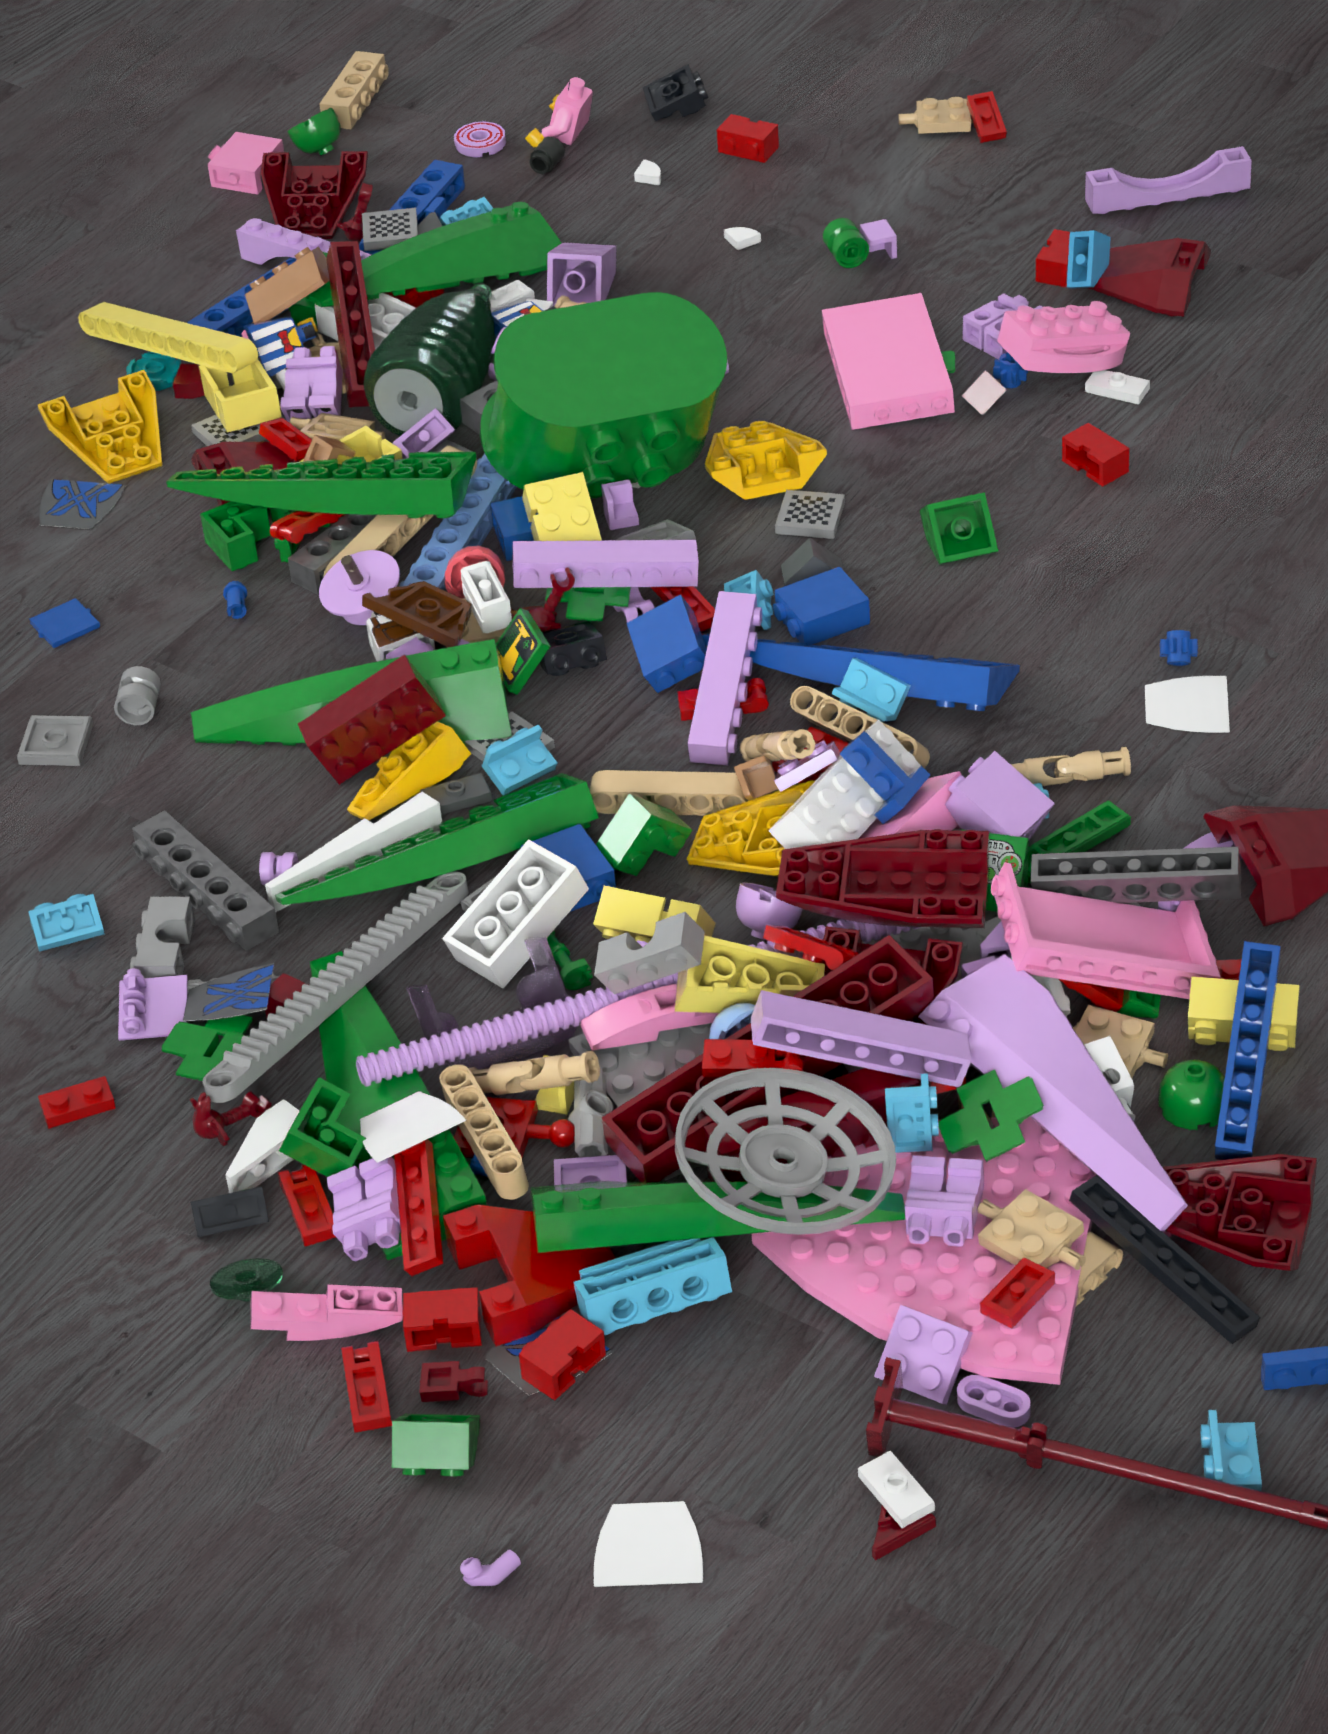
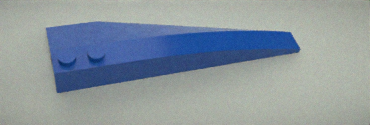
M702 634L705 645L708 646L710 634ZM757 639L756 651L750 652L753 663L838 686L841 685L852 658H858L911 685L907 697L936 700V706L955 707V702L966 703V709L974 711H985L986 706L997 705L1020 670V665L953 657L934 659L933 655H904L902 652H874L875 650L830 645H809L807 647L806 643H776L775 640Z

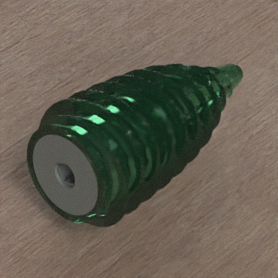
M483 283L476 284L464 291L448 292L429 299L402 319L373 352L367 363L364 376V391L373 415L386 429L401 436L435 408L455 430L462 423L460 399L482 387L493 356L491 352L495 343V331L490 309L492 292L488 285Z

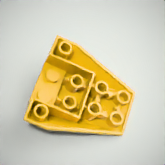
M145 370L118 378V393L70 408L65 396L38 404V409L48 429L107 483H113L162 466L156 392Z
M755 421L749 427L739 428L737 426L723 428L722 432L714 433L705 461V469L713 479L744 500L786 492V490L802 489L826 457L827 450L818 440L773 423Z
M815 781L800 783L782 792L779 790L703 816L687 857L688 864L779 876L782 850L785 848L768 830Z

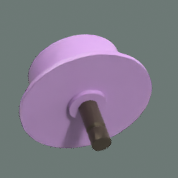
M377 550L361 551L344 556L322 579L319 588L320 601L327 611L337 616H343L347 622L354 625H366V621L368 618H371L373 611L362 606V595L370 592L376 598L388 595V589L398 585L400 579L399 566L391 555Z

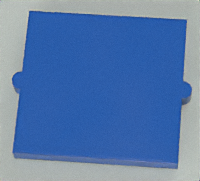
M76 598L29 619L30 624L38 631L39 637L44 638L53 648L100 628V623L91 614V609H86Z

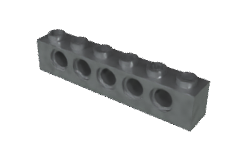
M165 810L132 828L135 840L132 845L136 855L141 860L145 859L149 862L155 873L159 876L163 875L176 892H182L186 897H190L191 905L195 909L199 908L204 912L210 923L214 926L218 925L231 942H237L245 951H248L279 933L275 908Z
M1212 847L1032 854L1031 886L1032 889L1116 903L1241 899L1239 848Z

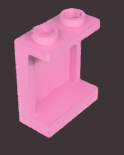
M235 132L208 163L211 187L258 195L263 189L260 174L263 153L284 152L282 139Z

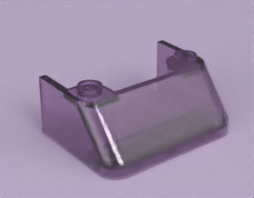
M529 937L524 940L536 972L523 977L519 981L516 995L521 1007L506 1013L510 1016H513L516 1011L524 1013L526 1008L534 1010V1006L537 1005L544 1007L547 1002H551L553 1005L555 1000L558 999L564 1002L565 998L568 997L546 937ZM411 985L406 987L427 1040H430L431 1035L435 1034L440 1037L441 1033L445 1031L448 1034H451V1030L456 1028L460 1031L458 1023L452 1015L445 1012H437L427 985ZM569 1025V1029L566 1030L560 1027L559 1031L555 1033L550 1030L548 1035L545 1036L539 1033L538 1038L534 1039L529 1036L528 1040L524 1042L518 1039L517 1044L512 1045L508 1042L507 1046L503 1048L497 1045L496 1050L491 1051L487 1048L486 1052L482 1054L476 1051L475 1056L470 1057L466 1054L465 1058L461 1060L455 1057L454 1062L449 1063L448 1060H445L444 1065L446 1068L452 1065H464L467 1068L475 1067L481 1070L490 1068L492 1064L517 1061L571 1038L577 1026Z

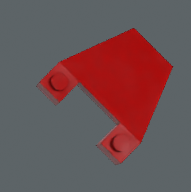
M477 1204L443 1216L447 1246L459 1270L497 1258L508 1280L507 1283L479 1292L483 1322L495 1347L533 1334L576 1306L578 1303L573 1282L581 1280L579 1270L616 1259L609 1246L538 1253L534 1214L531 1211Z

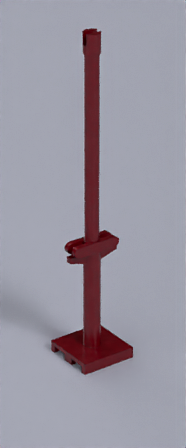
M888 1357L885 1359V1376L882 1387L878 1386L876 1391L872 1423L868 1422L866 1428L868 1455L879 1457L885 1454L894 1422L1015 1452L1020 1458L1026 1459V1464L1029 1467L1036 1469L1042 1468L1043 1458L1296 1520L1300 1524L1327 1530V1505L1307 1500L1302 1502L1048 1439V1427L1041 1423H1033L1031 1428L1022 1426L1020 1429L900 1400L903 1389L901 1361Z

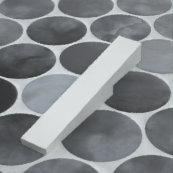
M420 792L374 824L364 818L267 883L265 887L268 903L275 908V912H278L291 904H280L276 901V894L310 879L318 878L319 882L325 880L324 874L328 871L346 866L352 869L355 867L354 863L358 858L365 855L381 856L383 855L381 848L428 828H433L434 831L438 830V825L442 822L440 803L424 792Z

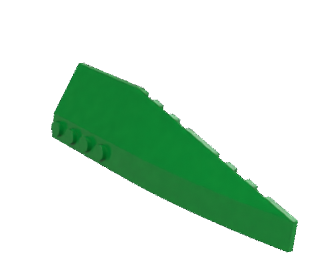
M340 951L310 961L312 977L318 978L321 969L327 971V964L329 962L335 964L336 956H343V952ZM366 986L362 987L319 1025L326 1081L350 1093L337 1120L339 1124L361 1135V1118L416 1092L430 1095L416 1069L409 1075L403 1072L402 1077L397 1078L393 1075L392 1079L388 1081L382 1078L381 1083L376 1084L372 1081L371 1085L367 1087L361 1083L356 1068L358 1056L362 1055L366 1058L368 1053L371 1052L377 1055L378 1051L382 1049L388 1052L389 1047L394 1046L398 1049L401 1044ZM449 1129L428 1139L433 1145L441 1241L446 1240L444 1215L477 1204L487 1206L485 1193ZM365 1146L362 1147L353 1165L358 1169L360 1163L372 1159ZM399 1233V1243L388 1249L381 1248L387 1260L403 1255L401 1233Z

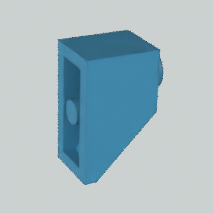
M1095 230L1070 232L1067 288H1090L1096 285L1109 266L1111 237Z

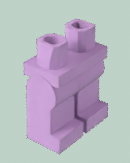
M1003 293L998 296V301H991L964 315L963 341L980 350L984 349V352L1000 360V356L1007 353L997 342L1005 311H1015L1019 306H1028L1027 299L1021 295L1012 298ZM1039 305L1034 309H1042V306Z
M323 346L320 348V357H312L310 349L305 347L295 348L293 357L286 359L284 397H281L280 408L286 421L290 422L292 417L312 419V415L315 418L320 413L341 416L343 369L339 363L335 347ZM320 408H331V411L324 412ZM293 409H303L304 412L295 413Z
M912 1156L911 1179L905 1203L906 1234H909V1241L911 1243L925 1244L929 1241L930 1236L943 1237L944 1243L948 1246L962 1247L966 1239H973L978 1206L981 1203L984 1190L983 1160L950 1158L947 1180L946 1159L944 1157Z
M392 1156L378 1163L372 1158L360 1163L359 1169L353 1166L327 1177L328 1189L333 1193L334 1200L333 1234L342 1243L344 1252L352 1261L356 1262L366 1258L368 1246L377 1243L381 1248L387 1249L399 1243L401 1228L395 1160Z

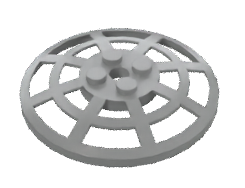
M748 1069L713 1080L699 1089L688 1100L680 1113L675 1133V1154L679 1168L695 1192L717 1211L733 1220L757 1229L775 1233L796 1235L818 1234L841 1229L858 1222L873 1212L884 1200L891 1187L896 1166L895 1145L891 1133L881 1116L865 1100L832 1080L793 1069ZM752 1087H765L766 1105L744 1108L729 1116L714 1102L719 1097L734 1091ZM780 1087L811 1092L827 1098L836 1104L825 1117L802 1108L781 1105ZM702 1110L717 1124L709 1137L706 1153L685 1147L688 1129ZM848 1112L857 1117L870 1131L878 1145V1151L857 1154L851 1140L837 1127L838 1123ZM767 1117L768 1119L767 1126L757 1128L749 1134L739 1126V1124L751 1119ZM782 1117L807 1122L813 1125L814 1128L808 1133L794 1126L783 1125ZM726 1134L741 1145L739 1158L717 1155L719 1144ZM827 1135L830 1136L839 1145L845 1157L828 1158L821 1141ZM775 1159H786L789 1164L779 1163ZM687 1161L708 1166L713 1179L728 1196L720 1199L710 1191L694 1174ZM882 1163V1178L874 1197L869 1202L852 1197L851 1194L858 1183L860 1168ZM720 1168L740 1171L748 1183L738 1190L734 1189L725 1179ZM848 1170L847 1181L840 1192L823 1184L826 1172ZM762 1192L780 1198L783 1209L765 1206L751 1199ZM814 1193L828 1201L818 1206L799 1209L796 1198ZM743 1205L762 1214L786 1218L787 1222L759 1217L736 1207ZM838 1206L853 1210V1212L829 1220L804 1223L802 1221V1218L821 1215Z

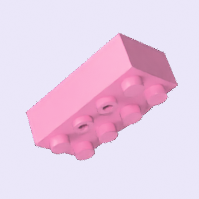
M1092 301L1090 306L1068 305L1062 308L1042 307V309H1033L1029 306H1019L1015 311H1005L997 342L1024 370L1049 373H1086L1107 370L1122 364L1130 332L1121 324L1122 320L1117 316L1111 315L1107 311V305L1100 301Z
M960 771L928 778L900 812L885 824L876 819L858 839L918 830L940 829L952 831L954 828L960 829L945 806L952 794L948 789L961 775Z

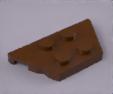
M425 581L403 587L389 588L388 595L376 598L371 592L362 595L363 607L447 647L459 646L471 615L472 603Z

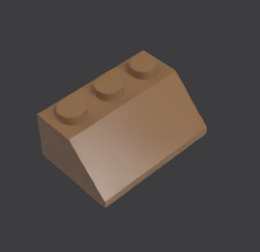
M319 246L312 251L309 247H306L294 255L297 260L289 266L285 261L272 269L274 275L266 280L262 276L249 284L252 290L246 293L245 297L254 324L269 321L329 281L327 258Z

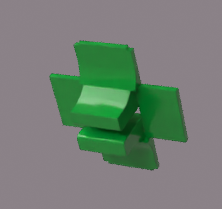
M631 587L571 588L564 592L560 602H568L566 618L603 621L605 605L628 607ZM547 588L545 601H547L553 588Z
M239 1015L208 1020L205 1026L179 1021L161 1046V1050L184 1059L176 1071L177 1076L203 1081L205 1075L223 1060L226 1050L232 1052L234 1043L241 1044L242 1036H244V1033L251 1024L253 1017ZM218 1035L224 1036L221 1042H219Z
M994 1069L956 1088L964 1108L939 1120L938 1127L949 1153L951 1152L953 1155L967 1147L979 1145L987 1162L1025 1143L1019 1125L1029 1116L1043 1110L1044 1104L1032 1078L1028 1076L1003 1089L997 1072ZM989 1101L999 1123V1126L995 1128L991 1118L982 1106Z

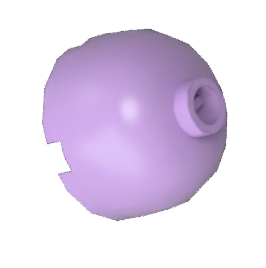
M740 883L736 900L737 916L743 925L752 929V936L763 939L766 925L786 926L793 929L798 923L802 908L777 899L774 888L753 883Z

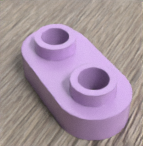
M969 1375L958 1383L957 1403L963 1411L990 1422L1012 1428L1022 1426L1029 1420L1030 1398L1024 1391L981 1375Z

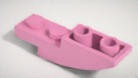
M671 984L647 990L612 1003L582 1019L580 1026L593 1051L657 1041L659 1031L713 1023L719 1013L675 1012L677 984Z
M328 1285L326 1294L252 1291L250 1301L251 1329L286 1331L287 1341L334 1339L372 1332L402 1321V1288Z

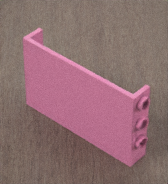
M922 293L822 310L824 335L852 430L955 412L953 388Z
M1004 862L999 874L995 875L992 880L991 893L996 900L998 918L1002 921L1004 939L1008 943L1016 971L1024 970L1030 975L1190 999L1191 977L1221 978L1216 965V958L1212 953L1207 932L1204 930L1200 912L1194 900L1181 901L1176 911L1172 912L1017 886L1011 863Z

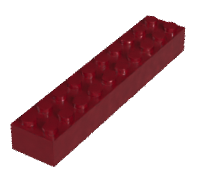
M888 935L792 997L908 1021L924 1011L934 1000L933 978ZM751 1023L726 1039L752 1040ZM703 1054L601 1118L606 1143L640 1182L658 1183L679 1169L675 1154V1133L680 1113L688 1100L699 1089L720 1078L703 1077ZM802 1055L800 1058L804 1063L803 1072L816 1074L821 1077L842 1064ZM777 1057L776 1061H783L785 1058ZM752 1087L734 1091L719 1097L714 1102L729 1116L744 1108L766 1104L765 1087ZM780 1087V1097H786L800 1090ZM704 1110L695 1117L688 1129L685 1140L686 1148L706 1152L703 1126L714 1123V1121Z

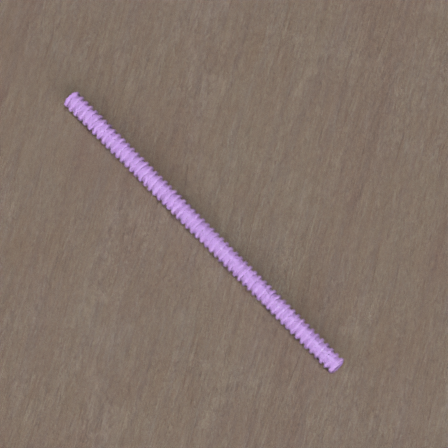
M843 919L837 920L836 924L834 922L827 923V927L860 930L861 939L865 944L870 943L872 939L875 941L880 940L881 936L885 938L888 935L891 936V933L898 935L901 933V930L908 932L911 927L876 925L845 921ZM822 924L817 926L816 930L811 927L807 929V932L803 930L800 932L823 939L826 927ZM769 940L767 944L763 941L759 942L757 947L753 944L748 945L793 957L802 958L803 952L797 950L794 953L777 950L774 948L775 942ZM678 973L615 995L607 987L606 990L600 987L596 989L595 993L591 990L587 991L585 996L581 993L576 994L574 999L568 996L564 1002L558 999L555 1000L553 1005L551 1002H547L544 1007L540 1005L534 1006V1010L526 1008L524 1013L516 1011L513 1016L509 1014L503 1015V1019L495 1017L493 1022L484 1020L482 1025L474 1023L472 1028L466 1025L462 1027L461 1031L457 1028L451 1030V1034L445 1031L441 1033L440 1037L436 1034L431 1035L430 1040L424 1037L420 1039L419 1043L415 1040L410 1041L409 1046H406L405 1043L400 1044L398 1049L392 1046L389 1047L388 1052L382 1049L378 1051L377 1055L373 1052L368 1053L366 1058L361 1055L356 1060L357 1072L361 1083L367 1087L371 1085L372 1081L376 1084L381 1083L382 1078L388 1081L392 1079L393 1075L397 1078L402 1077L403 1072L409 1075L413 1073L414 1069L418 1072L422 1071L424 1066L430 1069L434 1067L435 1063L439 1066L443 1065L445 1060H448L449 1063L454 1062L455 1057L461 1060L465 1058L466 1054L470 1057L475 1056L476 1051L482 1054L486 1052L487 1048L491 1051L496 1050L497 1045L503 1048L507 1046L508 1042L512 1045L517 1044L518 1039L524 1042L528 1040L529 1036L532 1039L538 1038L539 1033L545 1036L548 1035L550 1030L553 1033L558 1032L560 1027L563 1030L569 1029V1025L576 1027L579 1026L582 1019L612 1003L647 990L677 984Z

